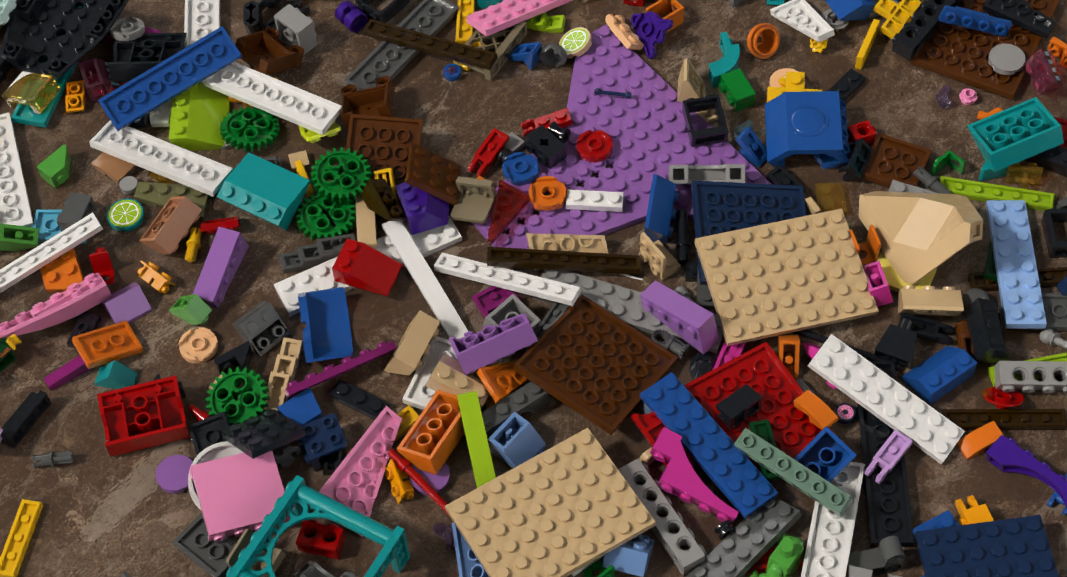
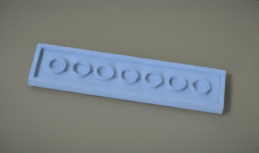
M987 200L986 211L1005 329H1045L1047 322L1025 200Z

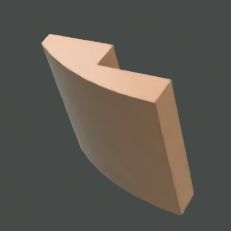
M104 152L91 163L96 170L104 176L108 175L117 184L137 167L132 163Z

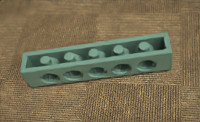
M747 428L743 430L734 444L736 449L841 518L853 502L850 495Z

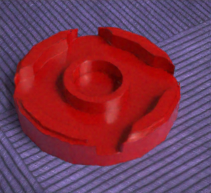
M601 130L586 131L577 139L576 149L578 155L588 162L604 161L612 154V138Z

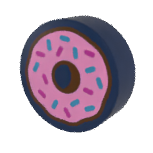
M842 403L836 407L835 414L838 416L839 423L849 424L855 419L856 411L852 405Z

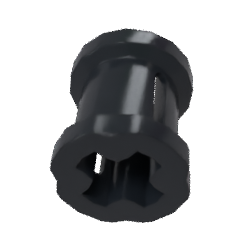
M555 121L548 127V130L562 143L565 144L571 135L570 129L560 127Z

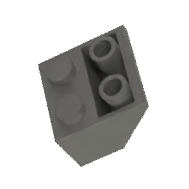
M261 301L232 323L244 342L249 341L252 350L260 357L282 341L283 338L291 334L270 302Z

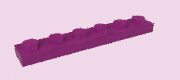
M387 340L383 341L372 351L370 348L359 352L360 356L356 358L349 356L341 360L342 364L335 366L331 364L323 368L324 372L319 374L313 372L305 376L306 379L301 382L297 379L288 383V387L284 391L287 398H290L308 388L315 387L392 353L397 349L394 341L390 343Z

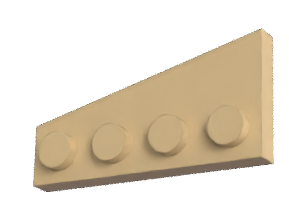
M526 233L529 249L609 254L605 235Z

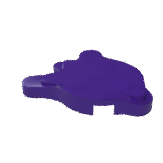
M656 12L635 13L631 17L635 34L644 44L643 47L645 48L647 58L654 59L657 54L656 44L657 42L661 44L665 42V34L673 27V21L671 19H662Z

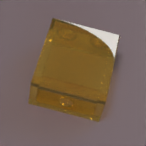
M22 71L2 97L10 108H14L19 103L29 105L35 113L41 114L61 88L52 76Z

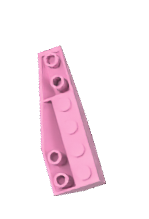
M99 273L89 274L84 278V281L69 285L66 291L53 294L48 301L35 304L32 307L33 309L17 314L15 319L10 322L5 321L1 323L0 338L10 337L13 334L17 336L60 324L112 297Z

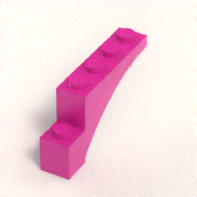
M663 427L650 451V454L656 460L667 462L657 484L661 486L663 491L670 494L673 492L680 496L679 498L686 503L692 502L697 505L698 509L702 512H710L716 515L719 521L729 520L732 523L739 512L714 495L702 482L686 456L681 443L682 436Z

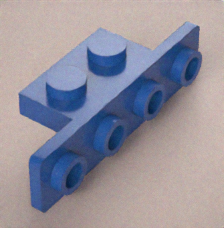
M945 5L938 17L941 22L999 36H1006L1012 26V21L989 16L987 13L958 6L951 7Z

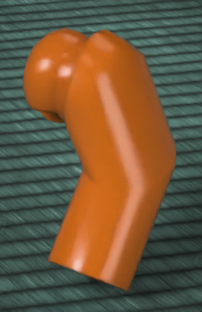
M997 107L988 113L979 110L977 119H984L1003 111V109Z

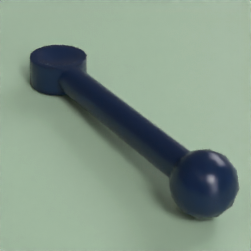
M600 88L594 90L595 95L624 96L627 99L632 97L631 92L603 91Z

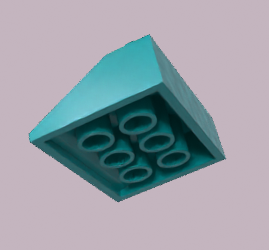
M1037 97L967 125L983 158L993 172L1002 170L1005 167L1064 143L1061 125Z
M248 152L225 179L217 198L287 231L311 181Z

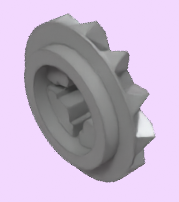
M832 9L824 11L821 15L836 32L839 29L844 30L848 26L849 21H840Z

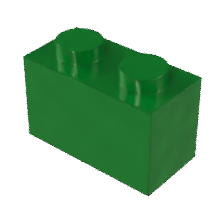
M740 68L720 75L719 90L721 93H724L728 105L732 106L735 112L755 105L756 93Z

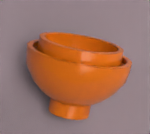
M757 24L750 30L747 36L748 49L757 58H769L779 47L780 35L777 28L772 24Z

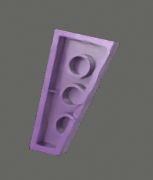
M525 313L502 320L498 326H484L482 331L474 334L472 331L464 333L465 337L456 339L455 336L449 338L465 375L474 373L486 365L493 364L505 356H510L515 351L524 347H530L538 341Z

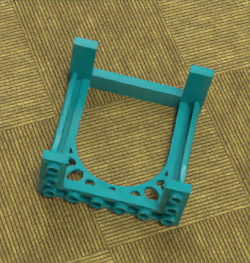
M296 475L294 480L287 484L282 497L276 500L271 513L264 517L260 529L253 533L249 545L246 549H242L235 565L228 569L226 577H264L266 574H269V577H276L272 569V553L278 539L293 525L299 522L302 523L304 520L316 518L328 519L339 523L383 546L364 577H382L390 563L392 570L400 573L410 558L405 529L396 526L394 530L306 486L304 478ZM289 516L290 520L284 523L286 517ZM264 550H267V553H266L265 556H260V555L263 554V551H264ZM257 562L267 563L266 567L260 571L251 569Z

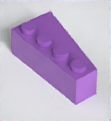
M218 227L193 294H197L209 306L218 308L220 303L223 302L225 293L249 248L248 243L240 232Z
M656 280L640 294L642 307L646 312L652 314L702 354H705L719 341L715 317L712 312Z

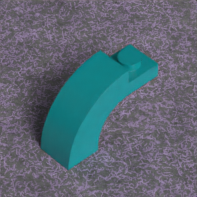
M727 32L720 33L719 45L723 57L716 62L708 64V77L712 88L718 87L720 75L736 70L739 66V44H733V40L729 38Z

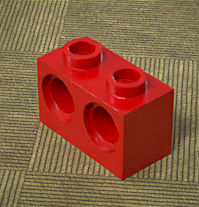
M304 520L296 540L298 551L338 560L346 537L344 530L338 525L331 524L329 526L316 520ZM310 534H316L314 537L308 538ZM335 538V541L327 542L329 539Z

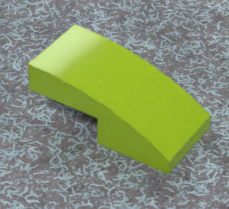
M546 12L527 19V28L541 32L563 33L566 19L564 15L547 16Z

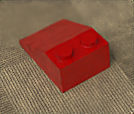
M347 238L332 267V272L336 282L388 297L402 268V264L365 243Z

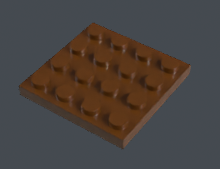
M350 114L346 151L350 148L351 153L357 150L358 156L363 154L364 159L368 160V165L371 167L372 178L370 179H375L374 171L392 168L395 185H400L405 182L409 147L412 143L421 146L424 121L423 119ZM386 173L387 182L391 189L389 173Z

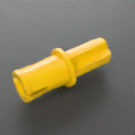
M197 227L190 229L189 240L186 242L185 260L189 263L196 261L198 249L201 248L200 239L202 232L198 228L196 233Z

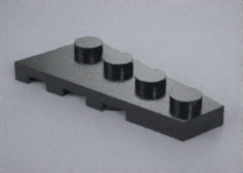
M986 0L983 4L982 10L999 18L1010 20L1013 24L1046 39L1056 25V22L1039 10H1033L1026 1Z

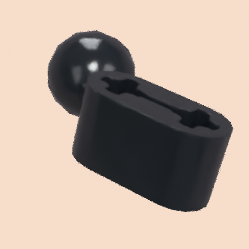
M281 0L250 1L244 5L243 22L248 35L263 31L262 11L266 7L274 8L278 6Z

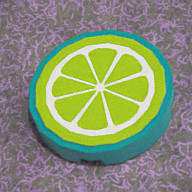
M128 198L116 201L107 211V221L115 231L130 232L137 229L143 222V207L134 199Z

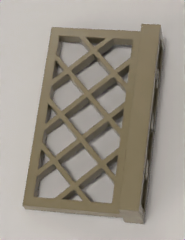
M520 22L513 25L514 28L512 30L505 31L503 29L502 32L494 33L487 37L481 36V32L475 30L465 45L471 46L472 43L480 41L481 46L475 48L483 50L495 48L497 59L491 70L458 61L455 62L485 74V79L492 81L508 60V55L527 35V22ZM504 36V41L498 43L495 42L494 38ZM492 39L493 44L483 45L482 41Z

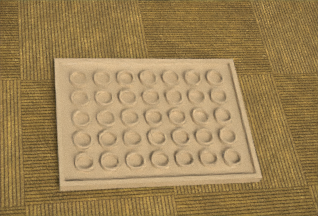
M842 208L695 238L694 243L727 346L876 315L878 313L874 297L870 295L867 286L868 280L858 252L855 249Z
M589 428L582 430L445 505V510L489 577H567L656 526V521Z

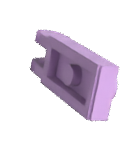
M894 430L875 454L864 474L870 476L878 465L882 470L876 476L875 481L880 484L887 473L891 472L909 449L913 440Z

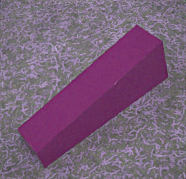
M79 355L43 379L50 391L91 369L87 368Z

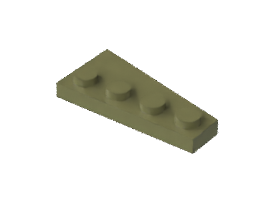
M138 182L134 194L136 201L155 207H164L170 197L186 196L202 209L199 214V220L203 221L210 195L186 185Z

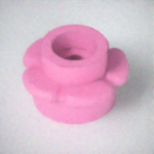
M969 88L963 89L959 94L960 101L964 105H972L978 98L976 91Z

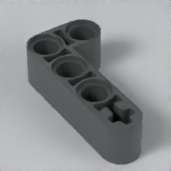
M889 536L880 541L878 548L851 553L848 565L873 570V577L901 569L905 555L898 536Z

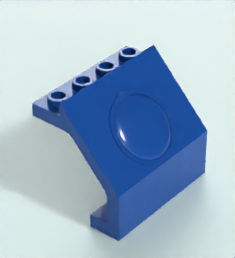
M839 91L784 92L765 104L767 163L774 167L779 164L785 167V158L794 154H829L843 164L849 161L846 104L840 99Z

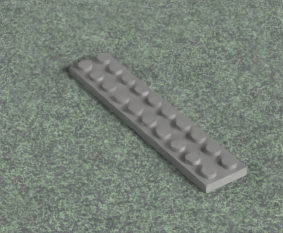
M544 269L541 275L542 278L580 287L581 293L578 298L584 295L636 330L653 334L655 330L661 329V331H667L670 335L677 336V339L684 344H689L660 320L643 309L640 298L642 292L566 270ZM533 296L535 300L552 305L554 301ZM714 314L719 341L708 351L717 353L724 334L718 316Z

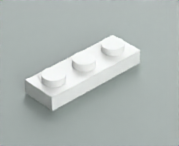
M567 189L566 209L622 212L624 192Z

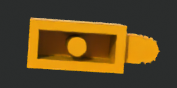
M973 495L967 497L969 509H966L961 499L955 500L956 509L960 515L959 525L994 521L987 505H978Z

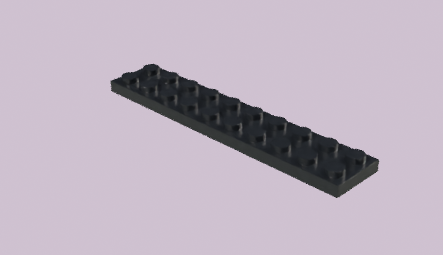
M869 361L896 381L894 361ZM857 403L862 461L865 464V473L873 457L891 436L894 429ZM904 454L880 484L875 481L876 476L882 470L878 465L870 476L864 474L871 546H879L880 541L889 536H898L901 546L914 545Z

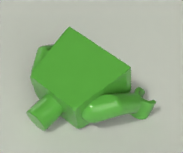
M785 533L777 541L779 545L768 560L766 573L759 574L754 569L749 577H791L805 557L804 541L799 537Z

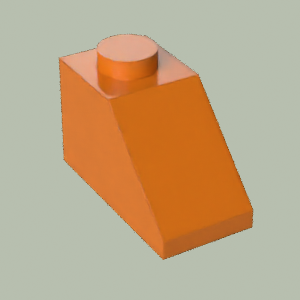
M778 335V358L792 377L798 380L799 336Z

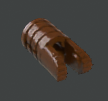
M967 320L959 321L954 325L958 348L964 349L967 352L966 346H969L971 356H975Z

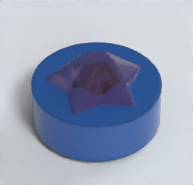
M453 63L446 65L443 69L444 78L448 81L458 80L461 77L460 66Z

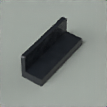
M40 390L38 393L31 392L1 428L3 429L0 435L2 437L1 442L15 449L50 406L51 401L47 393Z

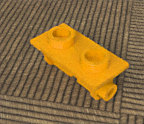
M142 260L140 261L144 266L138 269L139 277L149 284L155 279L151 286L158 290V292L166 294L169 291L170 284L176 286L171 281L172 277L164 271L162 273L157 271L159 269L157 265L152 262L147 264Z
M390 459L385 468V477L390 482L392 495L396 498L397 503L400 504L405 497L407 500L412 499L415 491L410 480L403 481L408 479V474L402 472L397 467V463Z

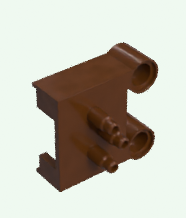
M271 27L257 33L239 37L235 44L242 55L240 59L249 64L251 69H255L268 76L291 68H299L302 63L304 49L298 45H290L287 49L278 42L280 31Z
M389 76L378 78L375 81L376 87L357 91L356 85L349 84L340 90L342 94L341 115L346 128H349L350 114L392 117L393 97L396 93Z

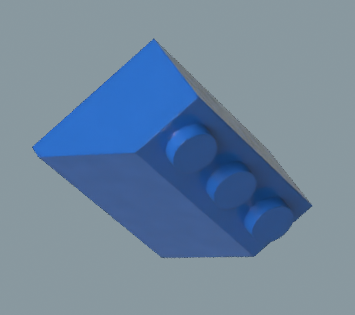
M825 0L840 21L867 20L876 5L874 0Z
M653 174L644 229L646 235L652 241L659 240L660 242L668 243V237L673 235L674 226L670 225L671 219L675 220L676 208H673L674 202H678L679 191L676 190L675 183L656 174Z
M946 346L903 375L902 379L925 403L931 405L972 377L977 362L964 349Z
M826 426L794 460L828 482H831L857 455Z

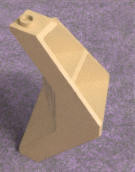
M873 191L860 195V220L868 231L870 225L874 226L881 242V251L905 283L915 284L964 247L982 239L983 219L966 196Z

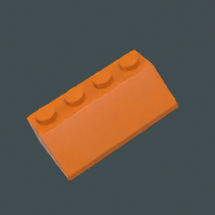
M437 390L397 447V451L419 470L437 475L465 432L457 395Z

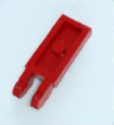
M565 108L534 120L527 119L522 121L520 125L523 130V137L525 138L527 134L540 125L548 129L549 125L554 121L562 128L571 126L573 122L569 109Z
M493 128L475 153L474 158L468 165L467 171L473 173L478 167L479 162L483 164L480 166L477 176L483 177L488 167L492 165L508 143L510 137Z

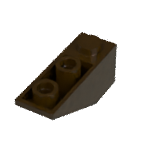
M369 179L361 194L368 209L389 221H406L407 218L386 180Z

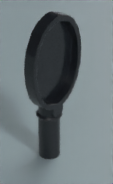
M709 351L705 354L699 352L693 357L689 371L693 378L691 381L713 370L716 363L714 354Z

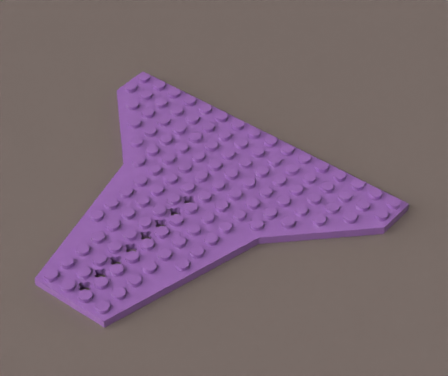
M605 24L591 33L592 44L588 51L582 56H575L567 103L573 124L565 127L571 130V135L565 143L567 157L551 169L545 164L542 165L538 160L539 173L536 179L543 176H553L557 178V181L564 183L566 192L567 189L624 192L622 212L566 209V200L560 209L550 211L536 210L529 199V187L536 182V179L526 185H514L505 179L495 189L497 198L487 221L483 224L471 223L493 247L529 249L526 233L607 235L645 221L653 174L669 180V165L745 164V183H771L728 142L691 147L682 112L683 102L677 101V92L633 50L627 49ZM600 88L603 91L631 92L632 97L627 99L624 96L595 95L594 90ZM697 112L690 113L694 131L713 128ZM589 130L591 132L596 130L606 132L612 138L613 143L612 154L609 158L596 163L583 160L578 155L576 149L577 139L582 133ZM606 165H613V168H606ZM592 174H598V178L591 176ZM578 183H583V184H584V187H581V186H578V187H577V184H578ZM676 185V190L679 191L678 202H674L673 208H676V212L678 210L688 211V219L694 220L691 185ZM545 191L546 193L544 195H551L549 191ZM534 211H538L540 215L532 214ZM518 221H524V225H517ZM504 230H508V231H509V234H508V235H507L506 233H504V234H502V233H503Z

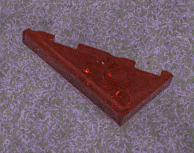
M502 180L499 181L498 193L491 217V226L488 231L487 243L490 245L494 243L530 201L529 195Z

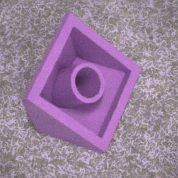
M135 282L111 294L112 297L101 302L115 324L126 320L130 323L152 311L143 291Z

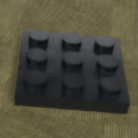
M270 409L259 416L248 418L245 422L231 425L228 429L222 431L223 439L254 459L306 436L305 428L277 410Z

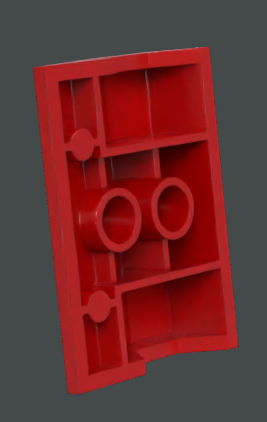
M176 375L97 394L100 416L106 437L105 447L110 457L190 438Z

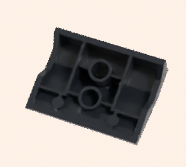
M144 33L135 40H115L113 45L114 59L113 62H108L111 82H129L187 47V33Z

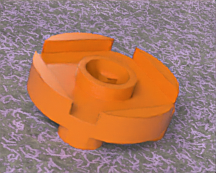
M553 176L539 177L529 187L530 202L536 210L550 211L560 209L566 200V187L563 182L557 181V178ZM545 191H549L551 195H544L546 193Z

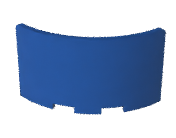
M337 287L298 293L301 322L306 323V328H303V346L306 363L353 356L345 288Z

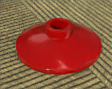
M989 387L982 394L986 401L994 404L999 409L1019 406L1024 402L1023 395L1017 391L1006 393L1002 392V390H996V387Z

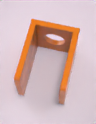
M659 0L646 8V12H656L660 16L668 12L670 13L662 18L673 21V27L667 32L684 22V7L677 0Z
M870 225L866 242L860 244L857 243L852 229L849 230L858 255L859 251H863L867 255L865 258L860 259L862 266L876 262L881 242L874 226Z

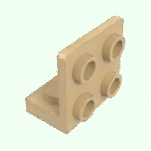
M645 232L640 234V258L643 262H647L655 276L658 275L661 280H664L681 270V265L659 240L652 242Z

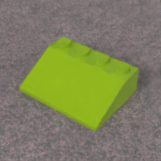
M198 83L173 98L169 129L170 143L189 151L220 150L225 144V140H222L220 127L223 117H227V113H230L229 96Z

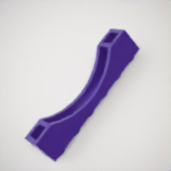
M1001 435L986 452L987 461L1002 472L1025 474L1042 481L1058 494L1067 508V478L1065 476L1054 473L1047 463L1036 460L1029 450H1023L1018 447L1017 442L1010 437L1007 439Z

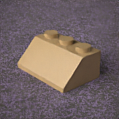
M906 285L898 291V314L958 316L964 311L961 290H955V287H943V290H936L934 286H924L923 289H915V286Z
M419 310L407 327L384 371L408 376L414 370L418 371L423 362L420 360L422 355L426 356L431 348L430 340H434L440 331L437 329L440 321Z
M445 353L425 385L434 391L440 390L453 395L477 391L481 409L489 396V392L479 378L477 371L465 375L459 361Z

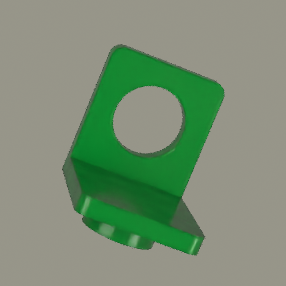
M948 150L942 157L939 156L934 161L931 175H936L946 164L962 174L966 162ZM953 159L959 162L960 167L954 164Z
M597 561L583 573L585 577H592L591 573L594 570H601L602 573L597 577H615V567L611 565L606 569Z

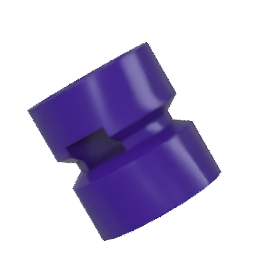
M351 1L342 2L335 10V18L352 33L359 32L367 23V16Z

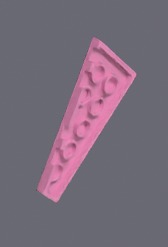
M386 406L319 492L370 517L385 467L390 457L387 453L392 448L402 418Z

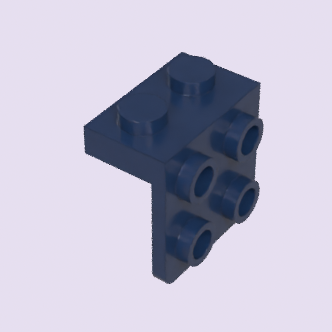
M334 413L302 425L305 428L306 436L297 439L301 450L306 449L307 453L303 455L307 465L312 464L314 471L322 469L319 458L348 446Z

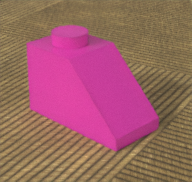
M880 261L864 265L863 269L868 280L867 286L870 295L874 297L877 307L892 303L893 299Z

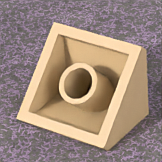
M688 58L684 59L678 77V102H683V100L689 98L705 97V82Z

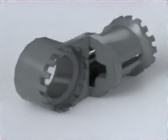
M661 329L655 330L651 337V340L672 351L681 360L687 354L686 351L688 352L690 349L689 344H684L677 339V336L670 335L667 331L664 332ZM656 337L663 338L665 342L657 341Z

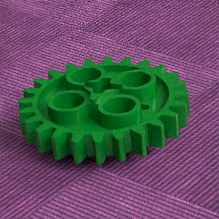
M246 106L244 110L242 107H239V111L233 109V114L227 113V117H223V122H221L220 133L222 140H225V144H230V148L237 146V151L241 148L244 149V152L248 149L254 152L256 148L258 151H261V147L267 149L268 144L273 145V141H277V136H279L278 118H274L273 114L269 115L268 112H263L261 109L256 110V107L250 109L249 106Z
M341 147L338 152L333 148V153L327 150L326 156L320 154V160L315 159V165H312L311 181L312 185H314V190L319 192V196L324 195L325 200L332 197L333 203L336 199H339L340 203H342L343 199L349 202V197L356 200V194L361 195L368 180L372 178L368 160L364 159L363 154L358 156L357 150L351 153L350 148L347 151H343V147Z
M317 191L316 196L312 193L310 194L311 199L304 198L305 203H300V208L297 209L298 215H296V220L300 233H304L305 238L310 237L312 242L316 238L340 236L343 233L349 234L348 229L353 230V224H356V207L353 205L352 199L349 202L343 199L342 203L339 202V199H336L333 203L332 197L325 200V196H319Z
M237 367L235 372L229 368V374L227 375L222 371L221 379L215 377L217 383H210L213 390H207L211 397L205 398L210 403L206 406L210 411L209 415L214 416L225 411L227 412L230 424L234 425L245 422L250 417H256L260 413L263 414L265 412L263 407H269L265 400L270 399V396L266 394L270 390L266 386V381L262 380L263 377L260 374L256 375L253 369L249 372L247 367L243 371ZM245 382L244 387L238 389L239 385ZM225 393H228L227 397L225 399H222V396ZM251 398H254L251 404H247ZM233 409H237L235 414L230 415Z

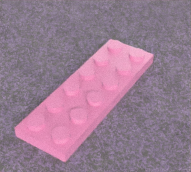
M503 0L501 3L491 5L481 11H476L466 16L468 24L487 37L573 0Z

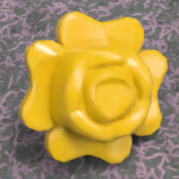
M811 38L810 48H812L814 53H822L823 49L827 47L828 39L818 42Z

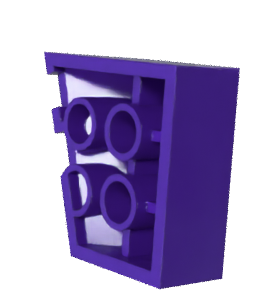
M406 182L395 186L400 207L407 218L406 222L412 235L448 224L449 203Z

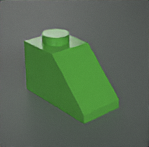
M65 144L62 145L37 166L41 178L55 189L63 184L70 175L71 156Z
M0 224V250L16 252L37 247L39 228Z
M197 294L180 297L169 311L189 324L197 325L203 324L209 319V313L212 309Z

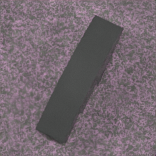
M354 234L317 239L316 244L300 246L297 252L279 254V262L283 274L308 269L337 257L347 238L356 241Z

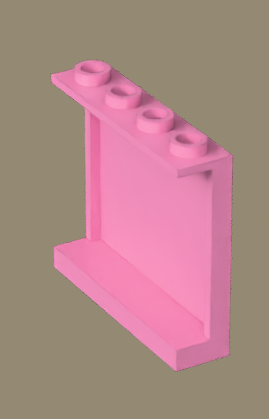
M273 451L254 459L245 453H240L190 466L191 480L194 481L208 531V541L220 542L232 535L239 537L245 529L258 531L262 526L264 517L273 510L276 500L285 493ZM289 516L286 517L284 523L290 520Z

